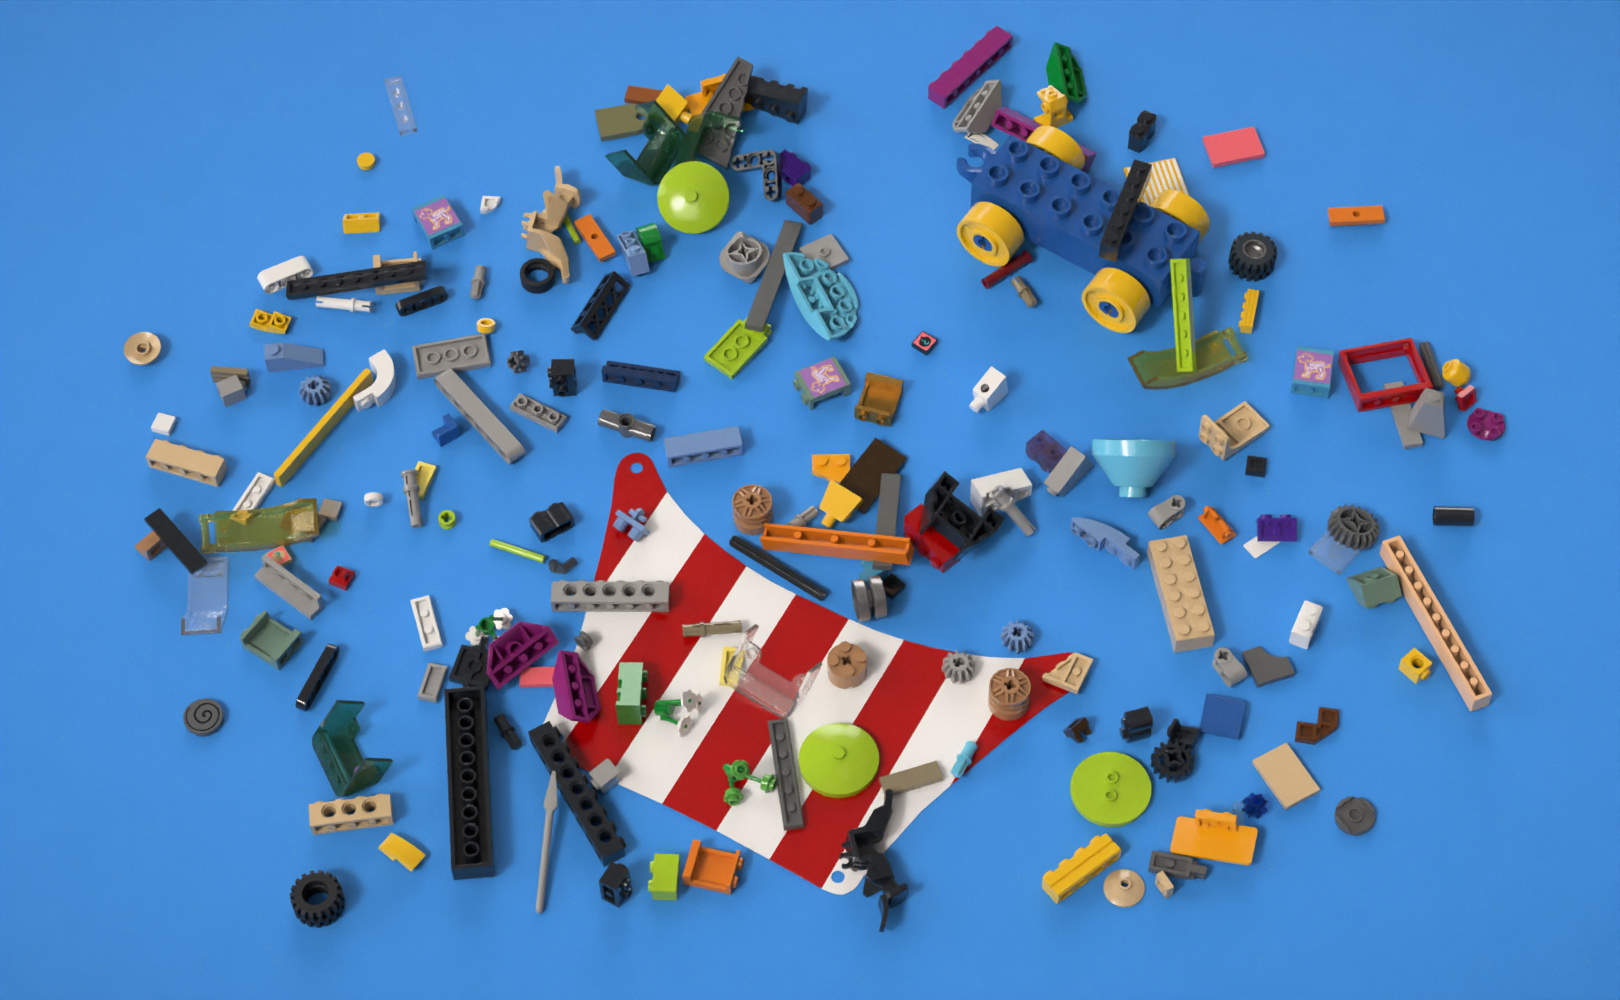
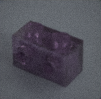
M1043 429L1026 442V455L1028 458L1036 461L1041 469L1048 473L1053 471L1067 452L1063 446Z

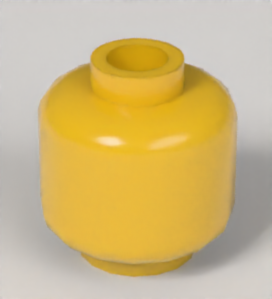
M1453 359L1443 365L1442 377L1455 387L1464 386L1470 380V368L1460 360Z

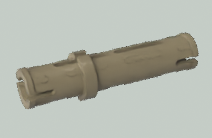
M741 620L682 625L683 637L742 633Z

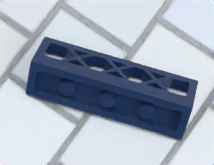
M607 361L606 366L603 365L601 371L603 382L675 393L680 378V371Z

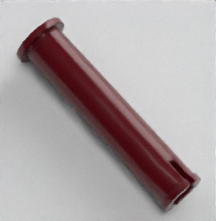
M1023 250L1020 255L1009 261L1006 265L981 279L982 285L989 289L1026 263H1031L1032 258L1030 254Z

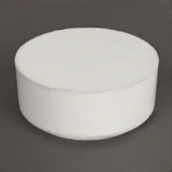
M376 492L367 493L364 495V504L369 507L381 506L383 504V495Z

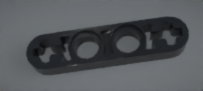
M329 643L325 647L296 700L297 709L306 712L311 707L338 658L340 651L338 646Z

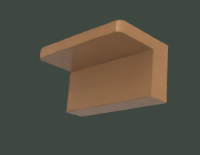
M153 531L135 545V549L149 561L167 548Z

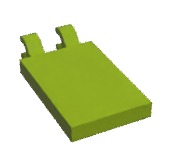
M747 318L744 321L738 319L705 354L704 361L733 380L768 342L767 337L772 333V330H770L771 325L766 323L763 332L745 329Z

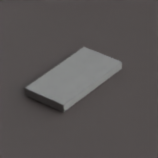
M485 333L412 346L418 380L436 377L449 368L458 373L491 367Z

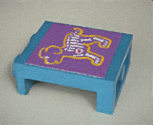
M445 195L435 197L428 202L411 208L413 219L419 223L427 236L432 250L465 236L463 224Z
M1297 346L1290 393L1328 399L1334 351Z

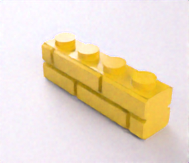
M1106 833L1101 837L1099 835L1095 836L1090 841V845L1086 848L1080 847L1074 853V857L1061 861L1058 865L1059 868L1055 871L1049 870L1046 872L1042 879V889L1050 895L1056 904H1059L1117 861L1121 856V849Z

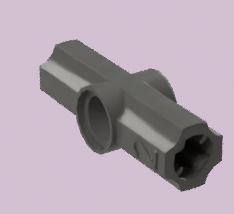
M604 409L599 415L598 425L618 431L625 438L633 436L651 442L655 437L656 426L636 420L629 413L621 415Z

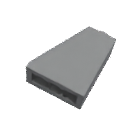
M1425 388L1408 414V429L1444 439L1446 423L1444 393Z
M1071 446L1044 481V484L1048 487L1046 490L1053 496L1058 494L1063 498L1094 465L1085 455Z

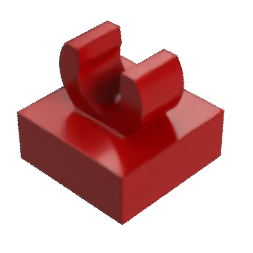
M1468 385L1465 389L1458 387L1454 390V393L1457 394L1455 400L1458 403L1459 410L1465 412L1477 402L1475 387Z
M337 565L328 581L330 585L347 591L356 575L354 571Z

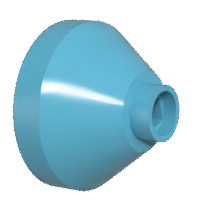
M1092 439V455L1113 486H1119L1120 497H1146V487H1152L1175 459L1176 441Z

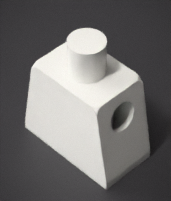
M991 366L973 388L974 400L970 403L969 407L976 413L982 407L990 411L1009 393L1006 376Z

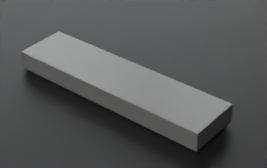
M1402 381L1384 384L1383 389L1404 385ZM1410 403L1391 406L1390 410L1403 449L1422 447L1423 441L1420 432L1408 429V414L1412 410Z

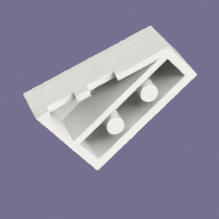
M1022 468L971 480L970 501L980 516L989 507L994 511L999 510L997 502L989 497V493L999 485L1004 487L1006 494L1012 497L1015 502L1032 495V484Z

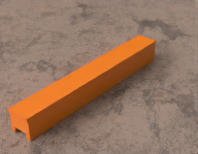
M764 523L763 536H760L763 550L865 561L876 560L902 565L911 564L915 550L910 538Z

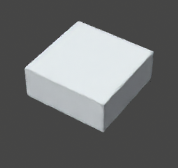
M158 412L151 426L152 432L170 436L177 422L176 417Z

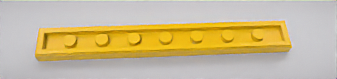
M367 368L363 370L276 470L274 477L278 486L283 487L349 411L354 405L353 396L367 389L374 382L371 370Z

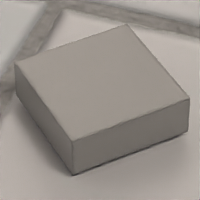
M324 498L318 514L328 520L337 521L343 503Z

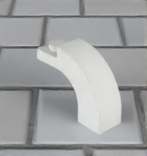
M385 349L368 358L371 370L377 378L370 387L353 396L355 408L359 412L369 408L374 403L381 407L390 399L395 390L396 374L394 365Z

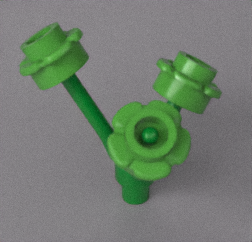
M736 760L732 765L729 763L724 764L723 770L728 776L730 789L725 791L724 802L731 806L740 803L743 795L740 789L734 788V782L744 778L761 783L760 789L764 790L765 793L774 791L777 785L774 775L765 774L763 779L749 775V764L744 760Z

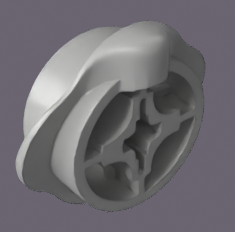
M737 232L725 248H723L719 256L722 269L745 283H752L764 267H766L770 259L767 246L744 232Z

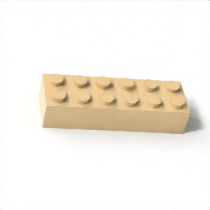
M1187 535L1149 541L1147 556L1174 653L1213 647L1215 634Z

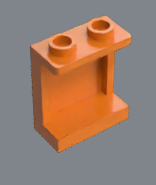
M693 839L682 875L683 884L731 895L732 889L736 888L739 876H736L737 872L742 870L744 858H741V850H736V853L733 854L701 846V841Z

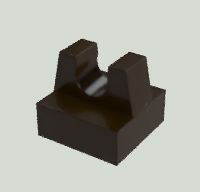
M1085 717L1075 719L1063 730L1064 734L1067 737H1071L1076 743L1083 741V738L1080 736L1081 732L1085 736L1092 733L1088 726L1089 722Z

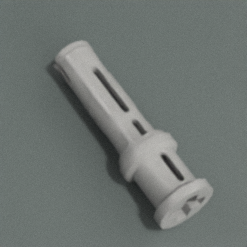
M414 469L402 471L401 477L404 481L403 492L407 496L411 528H420L423 526L418 498L420 486L417 485L416 478L418 471Z
M1002 485L995 487L989 493V497L997 502L999 509L1006 512L1026 536L1031 535L1036 528L1016 507L1014 499L1006 494Z

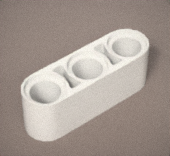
M298 256L261 271L257 279L264 292L272 294L286 288L287 281L310 278L313 275V270L305 256Z

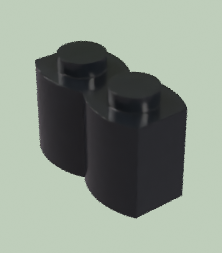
M1146 110L1139 114L1137 123L1129 131L1128 149L1138 153L1145 149L1147 140L1152 138L1155 132V114Z
M563 502L553 503L547 510L538 511L529 519L530 527L541 543L549 541L558 534H562L575 526L574 517Z
M1148 706L1124 712L1123 718H1121L1122 727L1119 728L1122 739H1125L1127 743L1151 737L1153 718Z

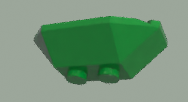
M1055 42L1046 65L1049 86L1052 85L1060 93L1065 94L1068 101L1078 104L1087 98L1082 69L1076 58L1071 54L1070 47Z

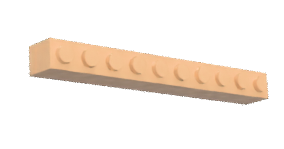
M1401 536L1382 541L1379 552L1388 570L1397 574L1400 590L1468 709L1472 712L1488 706L1492 697L1489 687Z

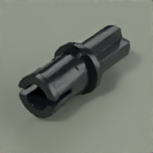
M505 714L497 715L494 718V723L500 730L501 737L505 738L512 750H518L522 743L515 733V728L510 725Z

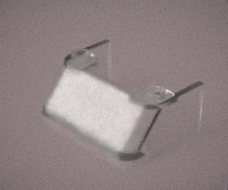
M755 624L743 633L724 673V681L732 689L780 718H788L795 712L811 689L823 664L819 662L807 674L796 675L792 682L786 680L759 663L762 656L761 649L752 643L759 625Z

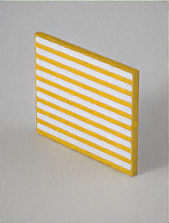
M1175 158L1149 163L1152 164L1151 178L1141 200L1142 202L1150 206L1158 194L1164 190H1177L1189 195ZM1131 167L1123 168L1126 178Z

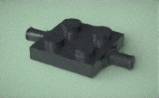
M482 636L478 646L461 645L449 676L450 682L461 684L463 687L484 686L485 690H488L491 679L487 675L488 649H486L489 641L487 637L484 639V636Z

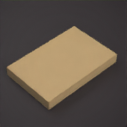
M1287 742L1252 761L1253 766L1285 811L1320 792V788Z

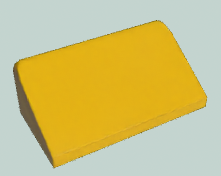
M379 212L345 214L343 217V231L345 234L380 231Z

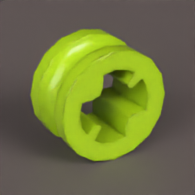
M444 510L439 514L438 521L441 528L449 530L456 525L455 514L452 511ZM450 518L449 522H444V520Z

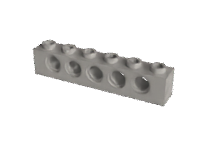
M565 580L552 581L551 607L552 612H669L670 586L669 582L661 580L655 582H645L642 580L636 582H625L623 580L616 582H606L603 580L597 582H587L584 580L577 582H567Z

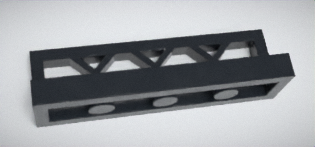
M615 271L604 275L572 325L571 330L575 334L583 331L589 338L596 340L630 285ZM616 281L623 286L618 292L615 290ZM607 295H612V305H607ZM603 308L604 317L598 319L597 311ZM590 322L595 323L596 330L594 333L587 328Z

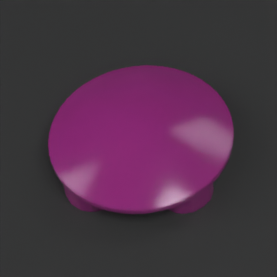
M1476 408L1468 417L1467 427L1472 435L1481 440H1495L1504 433V417L1501 413Z

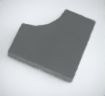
M1261 646L1242 652V657L1257 688L1293 677L1295 674L1287 657L1271 656Z

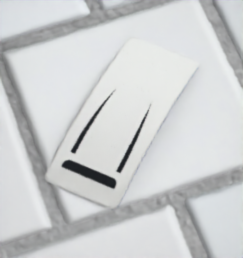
M967 133L964 137L974 143L988 146L993 151L999 146L998 143L983 133Z

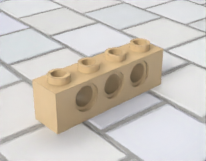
M379 793L369 797L358 796L354 799H336L330 802L318 801L314 804H309V820L312 834L318 835L394 825L390 794ZM375 808L374 811L368 812L369 809ZM350 811H355L353 814H347ZM329 814H335L332 817H327Z

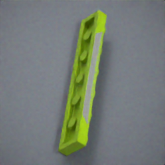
M1190 258L1170 259L1177 372L1197 371Z

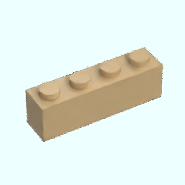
M155 439L146 455L150 468L219 487L227 471L225 459L221 456L206 454L201 450H192L184 445H175L167 440Z

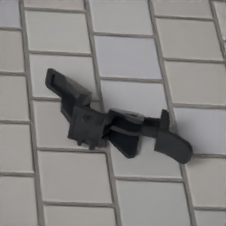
M891 789L885 791L884 804L873 810L863 827L848 830L846 841L841 846L845 848L846 852L839 855V859L846 858L849 861L847 864H842L841 867L843 869L851 868L854 872H857V870H867L863 888V895L868 898L882 890L883 895H880L878 902L881 912L879 932H884L888 909L903 903L909 894L908 885L906 883L897 884L885 855L878 853L874 848V844L879 843L880 840L882 841L892 816L893 791Z

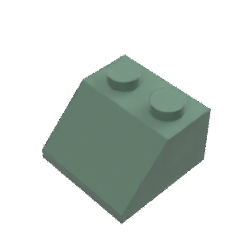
M1382 566L1346 578L1358 604L1367 609L1375 608L1383 602H1394L1396 598L1402 597L1397 574Z

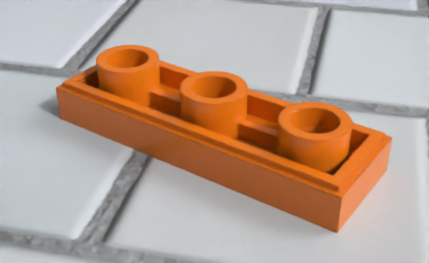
M1382 205L1328 208L1327 211L1330 226L1384 224L1385 222Z
M591 214L574 221V225L600 263L616 256V251Z

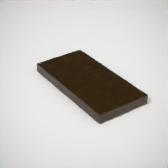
M875 437L839 485L864 499L857 510L865 514L880 495L882 473L896 474L907 458Z

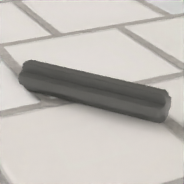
M1428 341L1421 342L1419 348L1433 389L1436 391L1441 390L1444 383L1430 343Z

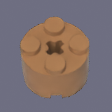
M843 641L831 649L827 657V673L831 683L841 689H847V687L855 688L863 683L867 673V656L859 646Z

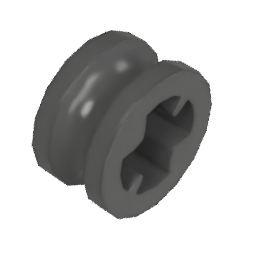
M581 631L579 633L580 636H575L574 640L582 650L586 651L588 646L593 645V640L586 632Z

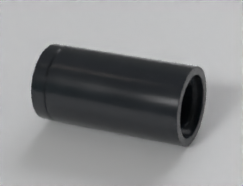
M1434 506L1432 514L1433 525L1473 526L1474 508Z

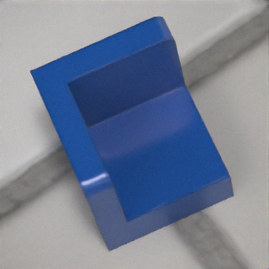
M449 413L442 416L444 425L432 431V436L440 447L460 437L459 427Z

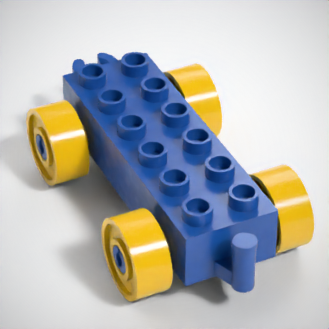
M1040 126L1034 130L1026 141L1010 135L998 151H993L992 148L979 143L969 144L968 156L979 157L984 161L980 167H971L965 158L959 157L957 159L959 174L972 183L971 209L957 225V236L963 247L979 261L990 266H1004L1023 244L1024 238L1095 275L1082 292L1083 305L1095 321L1105 328L1118 333L1133 331L1149 310L1150 304L1159 308L1169 293L1172 292L1170 259L1190 258L1192 297H1197L1201 294L1207 266L1203 259L1196 257L1198 244L1210 229V220L1204 208L1189 195L1177 190H1164L1158 194L1150 206L1141 201L1118 260L1114 262L1100 258L1099 249L1100 242L1121 191L1081 171L1085 165L1084 154L1075 140L1065 132L1051 126Z

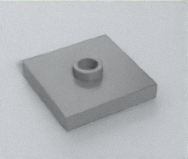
M832 234L799 248V252L805 254V258L812 260L819 258L828 263L831 270L849 263V258Z

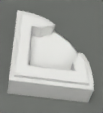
M483 196L480 213L486 214L497 209L501 203V197Z

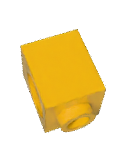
M1413 648L1401 659L1398 669L1417 684L1421 679L1424 681L1429 677L1432 662L1416 648Z

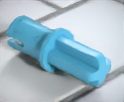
M967 741L961 753L956 756L957 761L951 770L953 777H962L967 766L972 763L971 758L978 748L976 743Z

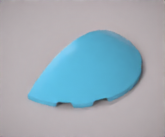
M783 253L788 283L794 300L805 320L815 332L828 341L844 336L857 320L858 300L850 283L840 272L836 274L829 269L828 263L819 258L812 260L805 258L803 253Z

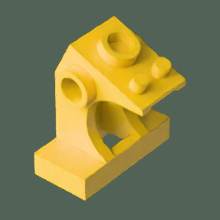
M1052 85L1036 92L1043 102L1041 103V108L1044 113L1034 117L1033 121L1043 126L1055 128L1073 121V116L1067 109L1066 104H1068V100L1065 94L1060 93Z

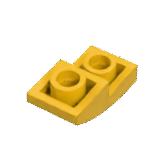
M256 309L249 327L270 333L285 334L292 317L275 311L273 314Z
M390 833L378 847L392 861L397 859L411 872L425 857L423 852L393 833Z

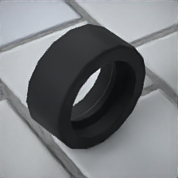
M534 258L525 262L520 268V280L523 288L533 294H541L550 290L555 284L553 265L543 258ZM535 270H543L548 273V277L543 281L533 282L527 279V275Z

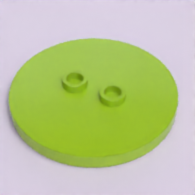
M1101 752L1089 756L1077 766L1071 778L1070 796L1073 805L1085 819L1099 826L1121 827L1136 821L1146 811L1151 798V781L1146 770L1135 759L1122 753Z

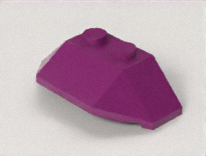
M519 621L489 644L487 675L495 687L500 689L557 645L559 641L549 626Z
M560 650L552 677L558 714L571 721L589 723L600 711L594 675L580 659L581 657L577 652Z

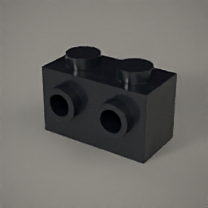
M552 359L551 367H548L549 387L553 389L554 396H576L577 377L574 359Z
M611 862L600 878L599 886L601 898L618 908L625 899L631 896L633 888L629 869L621 863Z

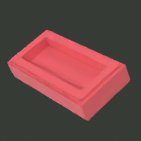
M527 667L520 672V688L553 687L552 677L555 667Z

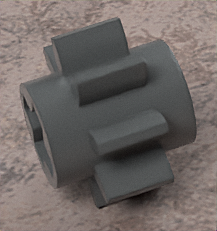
M524 350L510 352L511 356L507 358L508 368L514 369L513 373L526 372V368L530 365L529 355L524 354Z

